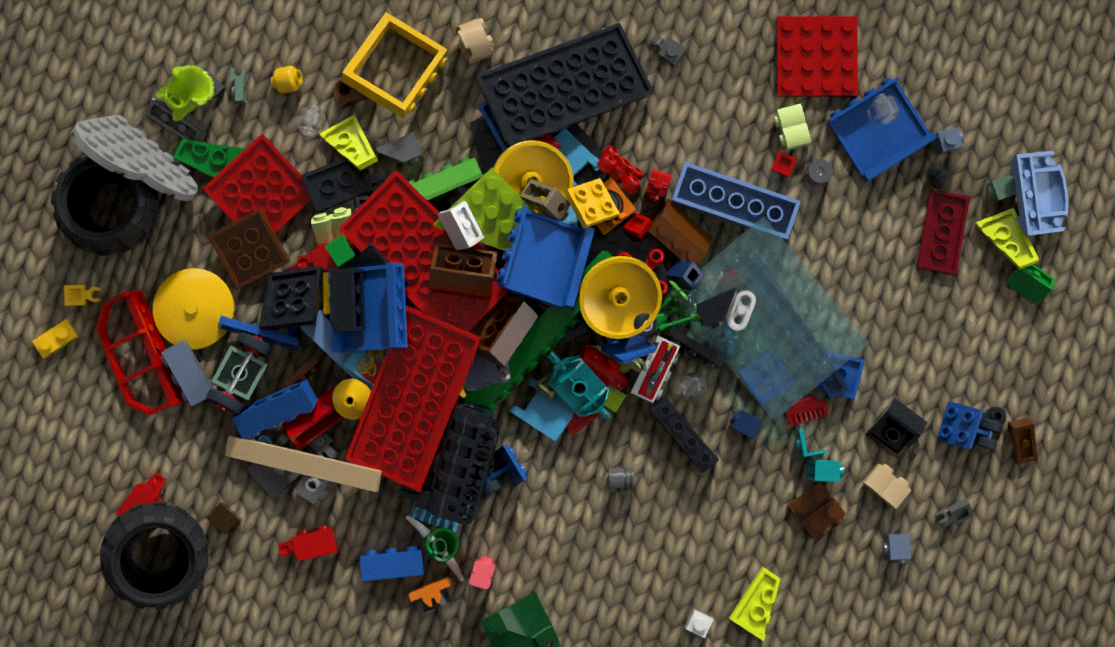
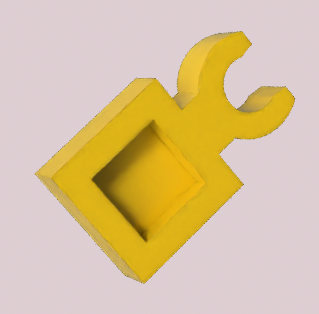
M64 285L65 306H87V300L94 303L101 302L100 298L93 297V293L101 291V288L91 287L87 290V285Z

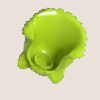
M195 65L174 67L172 69L173 77L168 80L165 87L159 89L156 93V97L164 99L165 104L173 111L172 117L174 121L182 120L187 113L195 110L198 106L205 105L214 96L215 87L213 86L214 82L211 76H208L207 71Z

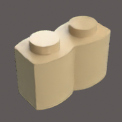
M876 464L862 484L891 508L897 509L911 491L908 487L909 483L902 477L896 478L892 474L893 470L888 465Z

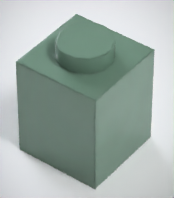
M1008 175L987 184V194L990 199H993L994 203L1016 196L1014 176L1010 177Z

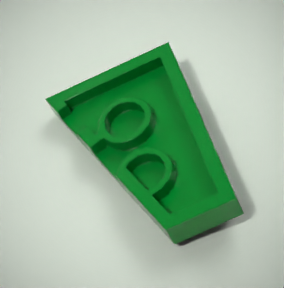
M182 139L173 157L214 178L246 148Z

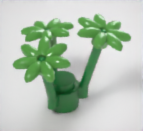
M669 281L675 289L661 303L660 310L668 303L672 307L664 314L662 311L658 313L655 331L658 329L663 331L666 328L690 321H699L700 327L703 329L704 323L696 303H694L696 313L686 318L684 314L686 309L680 307L681 300L677 301L676 298L681 295L688 301V297L675 282ZM671 314H677L678 319H680L665 324L667 322L666 317Z

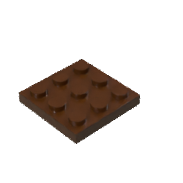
M262 208L207 236L237 289L291 262Z

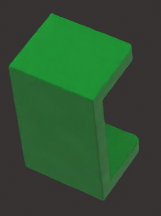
M343 235L325 245V248L340 269L347 268L358 257Z

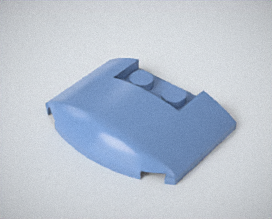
M1053 151L1016 154L1013 156L1010 177L1014 176L1019 209V216L1016 219L1025 236L1065 230V227H1061L1063 218L1068 217V190L1061 164L1056 165L1051 157L1055 155Z

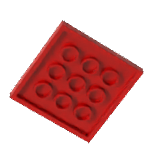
M777 16V97H858V16Z
M263 134L202 188L233 222L262 208L275 233L311 201L301 174Z

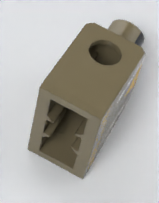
M530 179L520 197L541 214L556 220H565L569 215V201L555 187ZM544 196L546 199L543 201L540 197Z

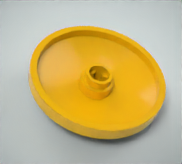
M523 141L509 147L501 154L493 168L519 195H521L530 179L555 187L565 198V191L572 188L574 183L573 172L566 157L557 148L541 141ZM544 196L540 197L543 201L546 199ZM527 203L536 213L541 214V213H540L539 211H537L534 207H532L529 203Z
M627 256L607 258L593 266L583 278L578 293L579 309L589 327L598 334L613 339L629 338L648 328L658 315L662 302L661 286L654 272L642 261ZM642 313H648L650 315L648 320L639 329H635V317Z
M184 269L172 274L160 285L153 301V318L162 336L174 345L186 339L191 350L204 349L219 342L228 332L218 328L220 316L234 319L235 302L228 285L217 275L203 269Z

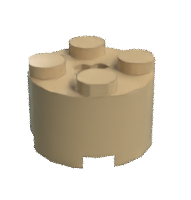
M476 18L454 27L455 36L459 35L460 37L458 46L469 65L491 57L494 54L492 48L494 43L490 35L487 36L484 31L486 26L482 18Z

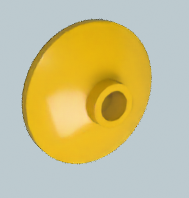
M346 379L340 382L334 389L333 405L336 411L344 418L351 420L360 419L371 390L361 380ZM348 397L353 399V404L347 401Z

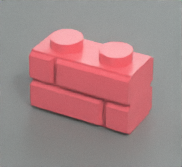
M482 556L475 561L469 580L471 585L489 589L496 568L493 558Z

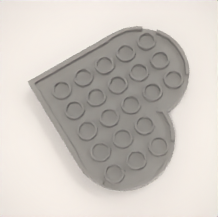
M121 115L79 121L72 129L71 135L76 136L74 140L76 145L92 160L109 171H115L119 174L124 173L123 176L125 178L141 179L162 194L173 195V198L177 200L189 201L197 193V184L189 175V169L177 164L173 156L162 152L154 141L147 140L142 136L143 133L139 129L131 127Z

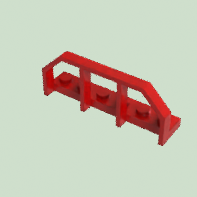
M142 289L122 292L102 303L96 333L126 405L151 416L171 406L185 403L181 395L183 390L180 385L176 386L172 380L171 375L173 373L170 367L166 368L162 362V352L166 350V346L155 324ZM125 298L138 330L111 344L106 332L111 306ZM141 336L142 343L145 345L152 364L125 377L114 349ZM154 369L165 393V398L168 401L155 409L136 401L128 384Z

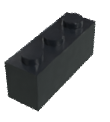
M343 268L330 270L332 296L330 303L332 306L331 324L333 333L365 332L363 269Z

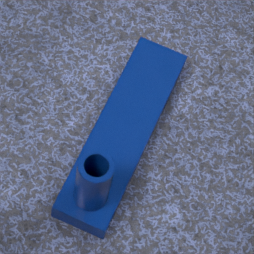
M220 316L218 328L237 334L241 332L252 336L255 334L263 338L264 342L297 351L300 338H296L299 327L286 328L285 334L272 330L262 331L259 326L225 316Z

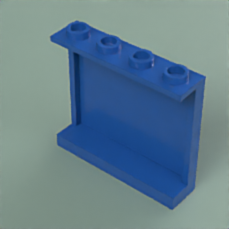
M891 77L881 83L882 87L877 90L874 88L868 90L863 94L865 96L859 101L857 98L847 104L848 108L842 112L840 109L829 115L831 118L827 121L830 129L865 183L937 139L933 131L931 133L928 131L897 82L899 80L898 77L893 80Z
M524 205L516 210L513 221L516 223L514 229H511L508 235L510 244L503 253L502 260L505 262L503 268H500L497 274V280H499L497 287L568 311L575 304L595 229L590 227L582 229L528 210V205Z
M392 262L386 263V265L359 268L363 269L366 331L353 333H333L331 324L332 306L330 300L332 296L330 270L334 269H329L330 344L332 352L347 353L408 348L404 264Z

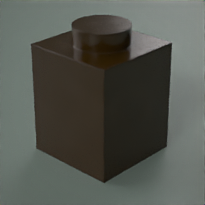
M222 502L219 503L207 519L226 535L230 532L234 533L240 527L239 521L242 517Z

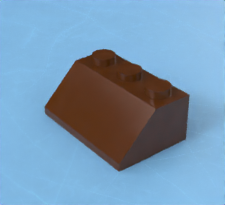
M667 199L651 218L653 225L647 230L646 234L676 260L693 261L697 266L706 256L713 237L670 199Z
M436 243L430 267L428 288L491 297L498 252L473 248L456 250L453 245Z
M504 296L484 316L473 332L474 335L482 338L477 353L492 363L505 366L516 348L522 343L529 329L534 325L538 315L524 301Z

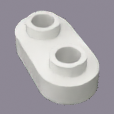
M742 291L737 294L727 318V323L731 329L739 331L747 326L756 305V297L752 292ZM748 297L750 300L749 304H743L742 299ZM736 316H740L742 318V322L740 324H737L734 319Z

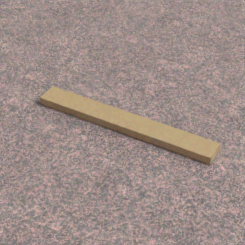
M228 436L225 456L373 492L379 491L382 472L380 470L246 438L243 439L238 436Z

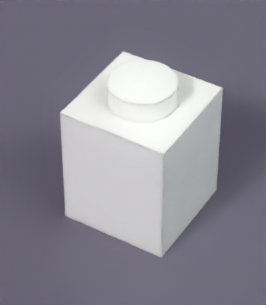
M693 609L686 622L685 629L705 638L714 619Z

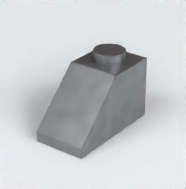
M413 132L376 148L380 156L403 165L410 164V166L420 163L421 159L424 158Z

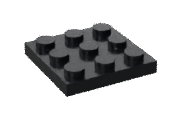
M322 266L269 273L259 328L262 331L316 324L325 269Z

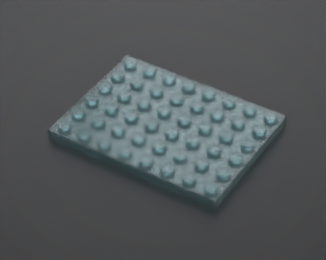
M764 216L700 269L704 275L694 290L681 289L688 297V301L681 295L676 298L677 301L681 300L680 307L686 309L685 315L691 317V314L696 313L694 303L698 304L737 286L739 289L738 293L750 291L755 295L756 305L747 326L742 330L736 331L731 329L727 323V318L724 320L725 324L714 329L711 326L705 327V325L701 329L699 321L691 322L720 357L725 360V363L774 421L870 343ZM744 297L742 302L747 305L750 300L748 297ZM740 316L735 317V322L740 324L742 318Z

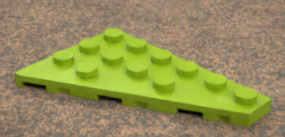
M491 168L448 210L460 202L466 201L484 236L479 242L505 251L510 244L508 235L510 230L514 229L516 223L513 221L517 209L528 204ZM528 205V208H527V209H528V210H531V211H533V212H535V211ZM439 218L434 225L439 229L445 230Z

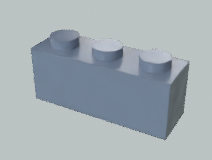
M186 339L164 350L161 357L162 362L166 368L170 367L173 373L171 375L172 380L176 386L180 385L183 390L181 395L184 401L194 406L207 399L206 395L213 387Z

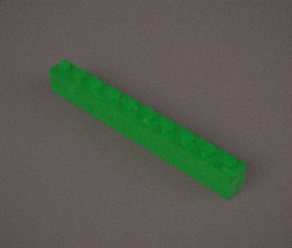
M602 251L583 271L580 285L585 275L593 266L613 256L607 251ZM578 293L573 308L567 311L551 305L536 320L509 360V373L511 375L509 381L506 383L498 382L476 391H469L463 399L466 402L485 406L494 412L497 408L496 404L500 400H505L511 392L509 390L514 385L518 386L524 380L523 375L527 371L531 372L538 365L537 361L541 356L545 357L552 350L551 346L555 342H560L566 336L565 331L569 327H574L580 321L579 316L581 312L578 304Z

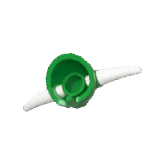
M406 516V519L426 541L425 550L427 557L447 564L462 582L464 579L461 570L454 559L459 548L457 534L449 528H438L430 531L416 519Z

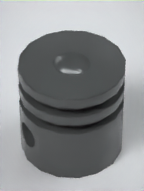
M824 159L812 162L807 168L805 175L809 184L819 187L827 183L833 174L832 165Z
M633 467L630 470L628 468H625V470L623 468H609V492H624V490L626 492H629V490L634 492Z

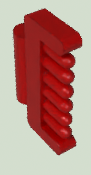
M815 395L791 401L793 408L785 410L790 426H793L794 423L796 425L799 422L803 423V418L805 422H808V417L812 421L813 416L814 419H818V415L820 418L823 415L825 417L829 415L825 400L817 401Z

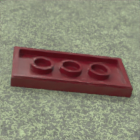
M934 189L929 190L916 269L953 276L957 275L970 196Z

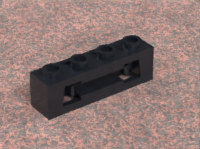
M667 397L663 398L649 410L701 473L707 471L719 460Z

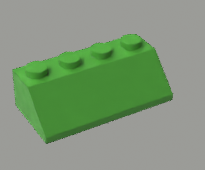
M466 157L461 159L456 166L447 165L441 168V172L437 174L428 173L421 177L422 180L418 182L413 180L409 181V183L433 205L445 200L446 196L456 187L477 182L483 175L476 159Z

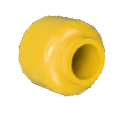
M294 66L277 68L274 71L273 77H271L273 88H276L281 94L297 91L303 82L300 70Z

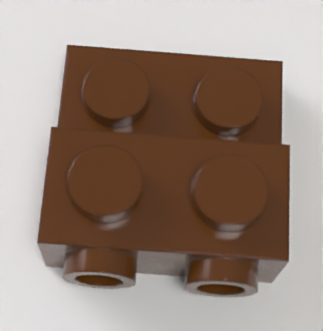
M821 481L787 505L812 539L815 537L818 540L828 533L826 529L832 525L837 527L845 521L843 517L846 513L830 495Z

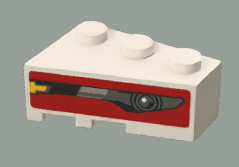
M657 336L653 343L656 346V351L647 356L630 392L650 403H653L654 400L659 401L663 392L660 388L663 382L667 383L672 373L669 369L672 363L676 364L680 356L678 352L680 346L660 336Z

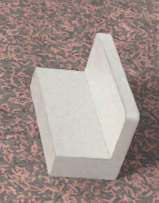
M466 201L460 202L450 210L438 213L456 250L470 248L484 238Z

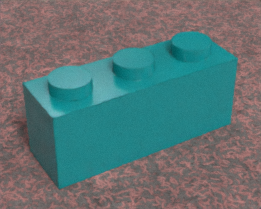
M807 460L806 480L840 482V478L844 477V466L841 465V461Z

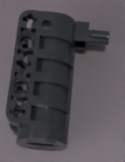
M457 401L447 426L432 486L424 485L422 491L418 492L402 485L399 497L416 501L415 507L427 510L436 517L463 525L470 524L480 507L501 431L500 423L493 419L494 412L476 403ZM477 466H481L479 470V478L476 477L478 471Z

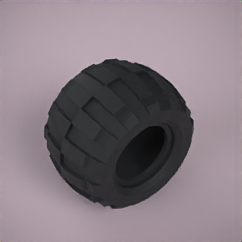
M89 156L77 157L69 163V167L64 173L60 172L56 179V190L52 192L51 205L54 206L53 217L57 227L63 232L64 237L83 251L101 256L123 254L134 249L133 247L138 243H143L150 235L149 231L153 224L156 225L159 216L157 212L158 204H160L159 192L141 179H129L123 176L124 173L119 174L115 171H109ZM108 184H118L125 187L133 197L132 207L126 220L113 230L98 226L92 219L89 210L93 194L97 189Z
M166 502L141 503L130 507L128 511L120 514L105 533L100 550L101 572L105 582L109 584L113 590L112 592L117 597L141 609L145 607H153L156 610L168 608V605L179 604L187 599L189 594L194 589H197L204 579L209 560L207 540L198 521L191 517L188 511L179 506L168 505ZM162 528L171 532L176 538L179 547L178 556L174 564L167 570L149 573L143 571L134 563L130 551L131 544L136 535L145 529Z

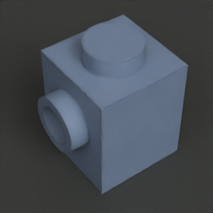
M958 127L935 134L937 139L934 141L938 155L958 151L963 147L964 137L962 132H959Z
M885 534L886 543H883V553L887 555V559L893 560V563H906L905 559H911L910 534Z

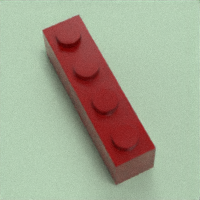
M336 386L318 398L315 409L306 415L301 413L290 422L285 421L282 424L289 438L300 450L344 419L333 405L332 397ZM348 397L347 401L353 404V399Z

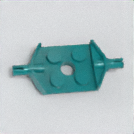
M553 350L550 351V354L548 353L546 357L554 364V369L548 382L556 393L579 417L599 413L605 421L608 418L610 419L612 415L604 407L610 391L609 387L588 367L580 355L560 359ZM577 383H582L585 385V390L578 393L574 391V386Z

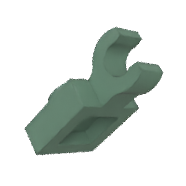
M231 68L230 74L236 80L235 87H232V98L238 104H247L245 83L247 71L245 68H242V74L236 76L235 69Z

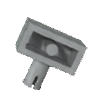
M304 475L294 491L312 504H316L319 500L322 502L329 493L326 489L335 482Z

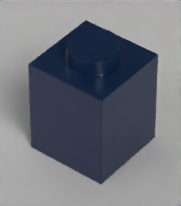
M676 260L666 276L675 282L680 289L694 290L704 274L693 261Z
M739 410L738 413L734 412L729 421L732 423L731 429L750 439L755 438L763 423L762 420L743 410Z

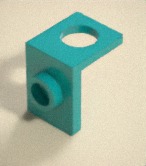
M803 429L796 430L798 438L795 439L797 451L800 450L801 457L828 453V450L808 453Z

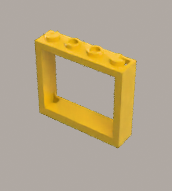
M386 12L342 72L341 81L404 119L407 113L413 112L416 100L418 98L422 99L426 93L427 88L425 87L428 83L432 84L434 82L439 67L441 69L444 67L448 60L446 58L448 49ZM389 29L435 56L403 103L356 75Z

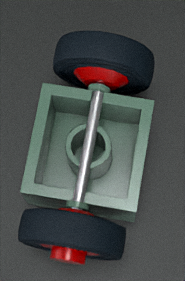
M244 332L239 334L236 342L245 348L246 353L230 346L211 381L212 385L224 391L211 388L206 395V398L216 404L215 407L223 412L240 413L243 404L236 400L234 396L249 403L268 365L253 356L259 355L268 358L273 350L270 345L264 342L263 338Z

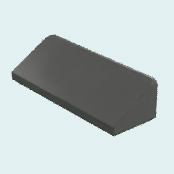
M156 96L152 98L145 115L182 139L201 140L209 127L208 125L189 113L182 120L174 121L172 117L173 111L165 104L164 99H159Z

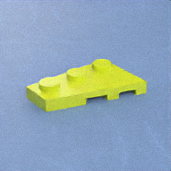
M355 115L319 134L324 141L360 171L378 161Z
M1014 208L976 222L975 226L1019 270L1039 262V258L1028 236L1024 235L1016 219L1018 216Z
M761 567L729 619L764 641L766 627L771 617L770 612L775 602L781 578Z

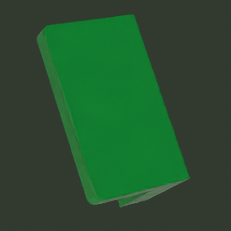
M1033 264L1020 270L1016 267L1005 283L1036 305H1039L1052 291L1056 279Z

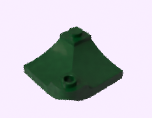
M536 592L480 620L493 647H547L545 643L548 640L553 642L552 647L560 646L559 638Z

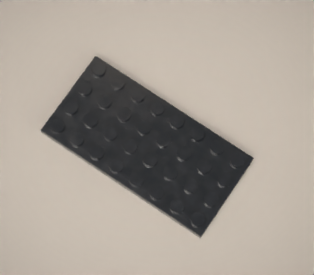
M620 23L475 76V80L508 148L523 141L542 138L654 94V90Z

